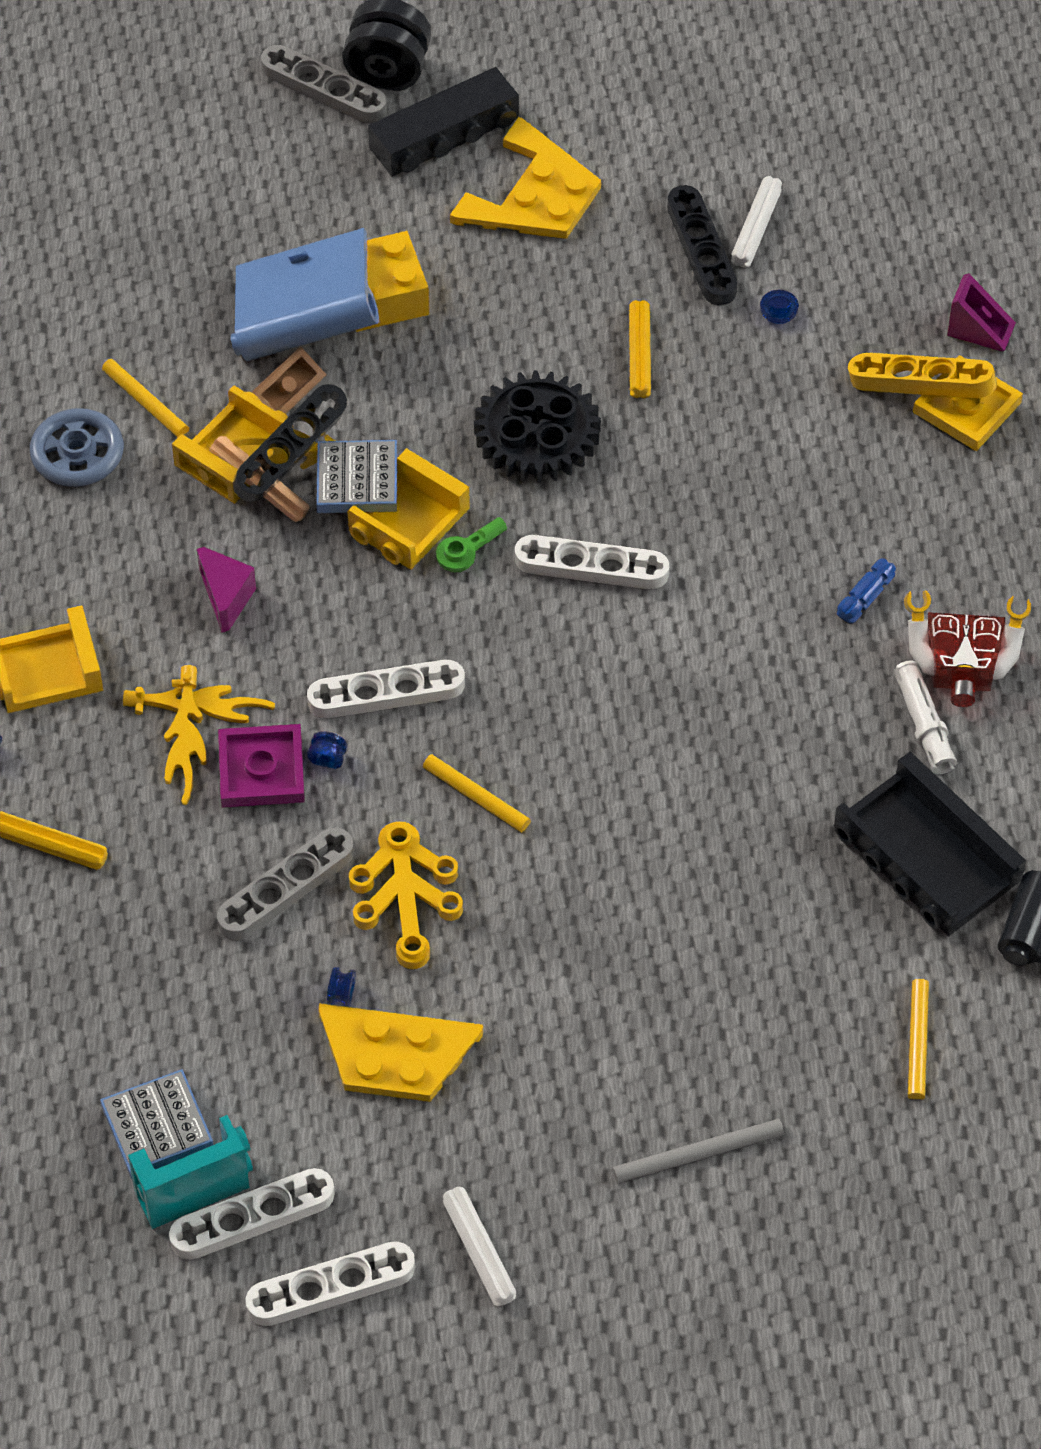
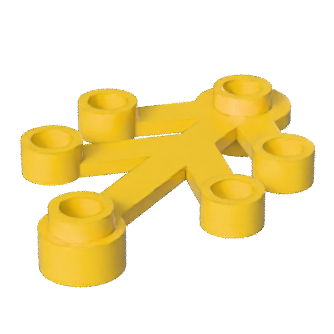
M400 821L386 825L380 831L378 837L380 849L365 865H356L349 872L350 888L359 894L371 891L374 887V879L392 861L395 872L369 901H361L354 906L353 920L359 929L370 930L378 924L379 916L398 897L402 937L396 944V958L401 966L407 969H418L429 961L430 945L428 940L419 933L415 895L438 910L439 916L447 921H454L462 915L463 900L458 893L452 891L443 893L413 873L410 859L431 871L434 879L443 885L456 881L458 877V863L451 856L444 855L438 857L420 845L419 832L413 825ZM399 835L406 838L402 842L392 840L395 836ZM442 867H449L452 869V871L449 873H441L439 869ZM358 876H366L369 878L367 881L362 883L355 881V878H357ZM446 903H454L457 905V907L452 910L445 909L443 906ZM363 912H370L373 914V916L368 919H363L359 917V915ZM409 944L420 946L415 951H409L405 947Z

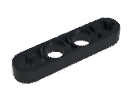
M677 186L669 192L667 209L701 292L706 301L711 304L726 305L731 303L737 294V278L700 192L692 186ZM679 200H685L687 204H690V214L686 215V209L682 202H678ZM691 227H700L706 233L702 236L694 237L686 231ZM703 255H712L718 261L712 265H706L699 262L698 258ZM718 275L720 285L726 288V290L720 291L718 287H714V276Z
M331 384L318 387L239 467L233 479L234 492L238 497L249 502L258 501L263 498L339 421L347 407L346 394L341 388ZM332 399L335 402L334 407L327 408L319 419L315 413L319 410L322 402ZM299 421L308 423L313 429V436L310 438H300L294 433L293 424ZM272 447L283 449L287 453L288 461L284 464L273 463L268 458L267 450ZM262 467L265 473L261 476L258 484H254L250 488L244 484L246 479L252 478Z

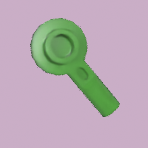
M497 517L467 538L454 536L444 539L438 544L436 549L437 562L445 570L454 573L468 569L475 561V551L506 531V523L502 518Z

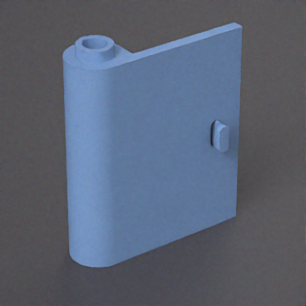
M364 228L236 266L235 333L231 334V344L237 356L242 355L245 361H251L379 323L377 304L368 285L367 233Z

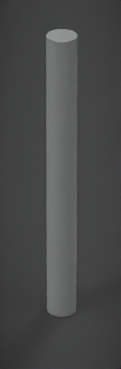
M778 1118L612 1167V1172L617 1184L783 1136V1126Z

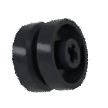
M368 0L358 6L352 17L349 35L342 52L343 65L350 76L372 87L393 91L406 90L416 84L421 75L425 61L424 56L428 51L431 40V26L423 13L401 0Z

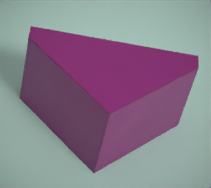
M969 273L963 275L952 301L947 336L998 351H1005L1016 322Z
M206 547L198 548L196 550L199 572L221 633L229 631L256 590L254 567Z

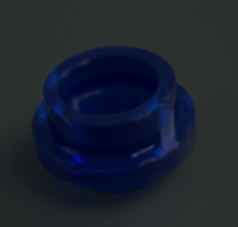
M773 290L766 293L761 299L760 311L762 315L774 324L787 323L794 319L798 313V300L788 291Z

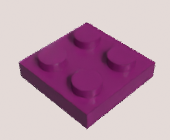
M301 724L218 729L222 808L305 802Z

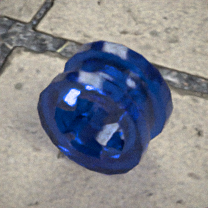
M321 731L314 733L311 739L312 746H310L307 752V758L314 765L333 769L340 768L344 761L343 755L347 752L348 743L341 736L332 732Z
M340 967L332 969L328 984L327 1004L334 1005L335 1002H341L344 1007H350L356 985L355 970L350 969L348 973H342Z

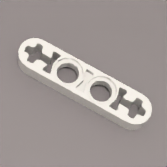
M539 535L522 537L515 546V563L520 570L529 574L642 589L660 588L669 578V561L667 557L661 552ZM530 550L538 551L535 559L527 558ZM550 551H554V563L549 562ZM575 554L581 557L583 562L578 566L570 567L563 564L561 559L566 555ZM613 559L619 561L622 564V568L615 572L605 571L601 564L606 560ZM630 562H635L634 573H629ZM649 565L656 566L654 575L646 574Z
M438 660L323 678L312 683L307 690L308 707L310 712L317 717L334 718L448 700L459 696L465 688V672L458 662ZM449 674L452 684L444 685L441 675ZM429 676V689H425L424 677ZM411 680L418 687L411 693H401L395 686L400 681ZM364 686L372 687L378 692L375 697L369 700L360 699L355 695V692ZM343 689H348L349 701L344 702ZM328 693L331 703L323 704L321 694Z
M307 1169L182 1216L170 1228L171 1248L182 1259H196L321 1212L333 1202L335 1195L333 1179L322 1169ZM315 1183L318 1188H322V1196L314 1198L312 1193H307V1185ZM292 1189L295 1191V1197H298L299 1206L293 1207L292 1196L289 1192ZM269 1198H279L286 1204L283 1212L274 1216L263 1213L261 1205ZM227 1214H238L244 1219L241 1228L232 1232L225 1231L219 1225L222 1217ZM205 1222H212L215 1238L210 1239L209 1230L207 1231ZM191 1230L193 1235H197V1243L189 1245L186 1240H182L183 1232Z
M397 1241L388 1242L259 1282L247 1292V1314L257 1325L272 1326L403 1285L414 1274V1253L404 1243ZM396 1256L398 1261H404L402 1262V1270L394 1272L391 1266H387L388 1258ZM375 1261L378 1279L372 1280L371 1266L368 1262ZM354 1268L363 1272L365 1276L364 1281L356 1287L345 1286L339 1280L340 1275L348 1269ZM305 1282H314L322 1288V1292L318 1298L307 1301L297 1295V1289ZM289 1288L292 1306H286V1298L283 1295V1289ZM268 1296L270 1301H275L273 1302L272 1311L265 1312L262 1306H258L260 1305V1297Z

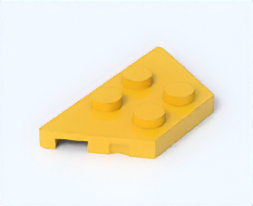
M319 1003L318 1008L319 1017L323 1023L333 1058L336 1061L344 1091L431 1102L442 1088V1083L445 1079L455 1072L462 1063V1058L475 1042H479L483 1037L482 1024Z

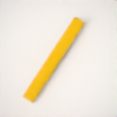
M108 359L103 364L102 370L177 438L181 434L184 435L189 432V427L116 361Z
M433 754L429 755L424 761V769L522 833L531 823L530 818Z
M925 979L913 980L911 991L908 1098L920 1100L925 1099L929 982Z

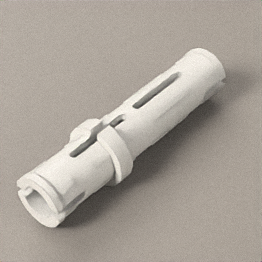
M913 660L902 662L896 666L897 669H894L893 672L916 726L915 738L917 743L923 746L934 774L948 773L957 765V760L947 739V726L943 721H940L918 663Z

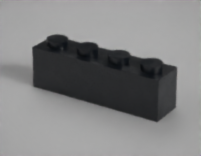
M494 67L369 124V148L391 177L401 172H411L419 164L434 157H444L455 147L466 142L474 143L484 134L496 128L510 126L519 117V94L498 68Z

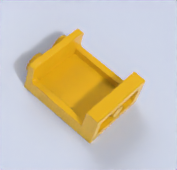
M233 385L228 390V405L192 440L181 434L172 443V450L176 467L235 504L240 499L233 488V479L238 469L210 452V447L220 436H225L232 442L236 439L247 437L268 438L288 416L282 411L271 409L262 403L255 394L244 392ZM241 445L238 447L251 456L260 445ZM268 449L267 455L271 456L273 454V450Z
M406 448L397 458V512H364L356 506H352L347 512L350 534L358 543L362 545L369 543L380 550L384 558L394 565L401 563L412 570L470 509L469 486Z
M82 605L67 609L69 623L0 639V701H5L7 713L104 691L98 660Z

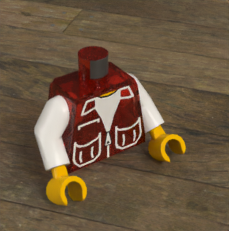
M924 590V604L921 608H916L911 603V591L908 592L904 598V606L912 613V619L908 620L910 655L918 663L924 674L931 675L934 688L951 689V703L957 707L972 706L975 703L976 690L991 691L993 680L1004 678L1018 661L1025 628L1021 627L1022 620L1026 619L1031 612L1029 599L1027 600L1026 611L1020 615L1013 613L1011 610L1014 596L1008 600L1007 613L1010 616V622L1005 624V617L928 612L927 619H924V611L931 604L930 594Z

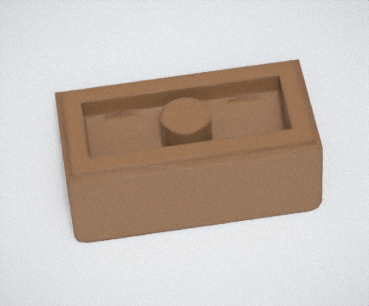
M300 346L251 393L255 394L262 403L271 409L279 410L286 414L327 374Z

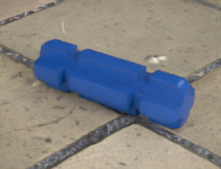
M884 558L877 560L871 567L872 572H867L849 592L850 597H845L838 605L837 616L849 624L855 623L862 615L861 610H866L883 591V584L888 585L895 577L896 567L893 563H889Z

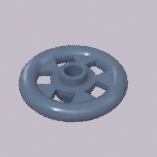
M68 409L53 414L37 427L30 442V457L36 470L49 481L70 487L86 486L96 483L112 473L122 458L124 441L118 426L106 415L90 409ZM85 425H91L99 430L95 436H92L83 428ZM65 427L67 430L57 440L52 434L58 429ZM97 446L108 447L104 457L95 456ZM75 447H81V449L73 450ZM57 450L61 460L51 463L46 453ZM87 464V469L70 471V465Z

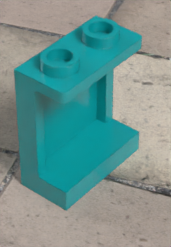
M228 1115L219 1118L222 1142L156 1170L144 1148L128 1155L135 1195L152 1229L250 1188L248 1172L253 1171V1166L247 1153L251 1150L250 1144L241 1126L234 1128Z

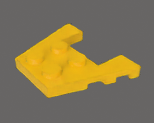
M518 117L503 138V147L532 158V162L501 206L466 192L450 214V223L464 226V223L482 225V228L496 230L498 227L514 229L524 234L567 239L601 189V179L526 120Z

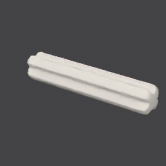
M771 176L763 178L732 251L731 262L733 265L741 266L742 268H747L751 265L782 191V182L779 178H772Z
M456 1187L445 1192L443 1203L493 1304L499 1307L512 1302L516 1298V1290L466 1190L463 1187Z

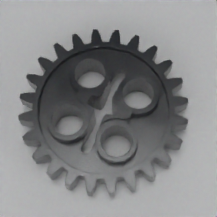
M534 370L532 378L526 380L525 376L519 372L517 382L513 383L505 377L503 378V389L492 385L490 387V397H481V407L475 409L474 435H476L477 448H482V458L484 460L492 458V468L494 470L505 465L507 477L518 471L523 482L528 478L529 474H535L537 483H541L543 474H549L554 481H557L559 470L570 476L572 475V464L583 468L585 466V456H594V445H599L601 418L598 417L599 407L598 405H592L591 393L582 395V385L580 383L570 388L568 376L563 377L557 382L554 381L553 372L550 371L545 379H540L538 371Z

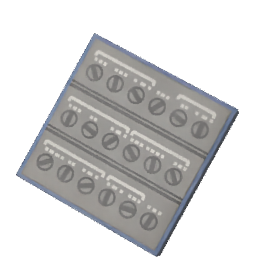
M397 440L318 441L317 513H348L347 511L352 506H356L364 512H397Z
M183 1069L100 1099L101 1107L131 1179L128 1155L143 1148L156 1170L213 1145V1140Z

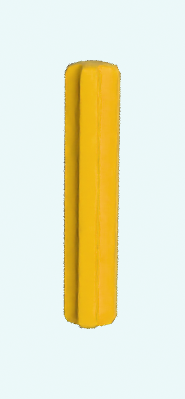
M634 300L629 304L630 395L633 398H648L651 395L650 304L645 300Z
M0 811L1 838L96 870L101 869L107 859V848L103 845Z

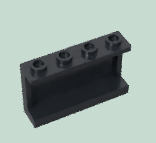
M911 751L898 760L896 774L850 808L845 803L836 807L834 828L839 839L848 846L853 844L863 854L865 863L873 872H882L892 882L894 891L904 901L910 899L921 910V915L925 922L933 929L940 928L948 937L1021 882L1026 860Z

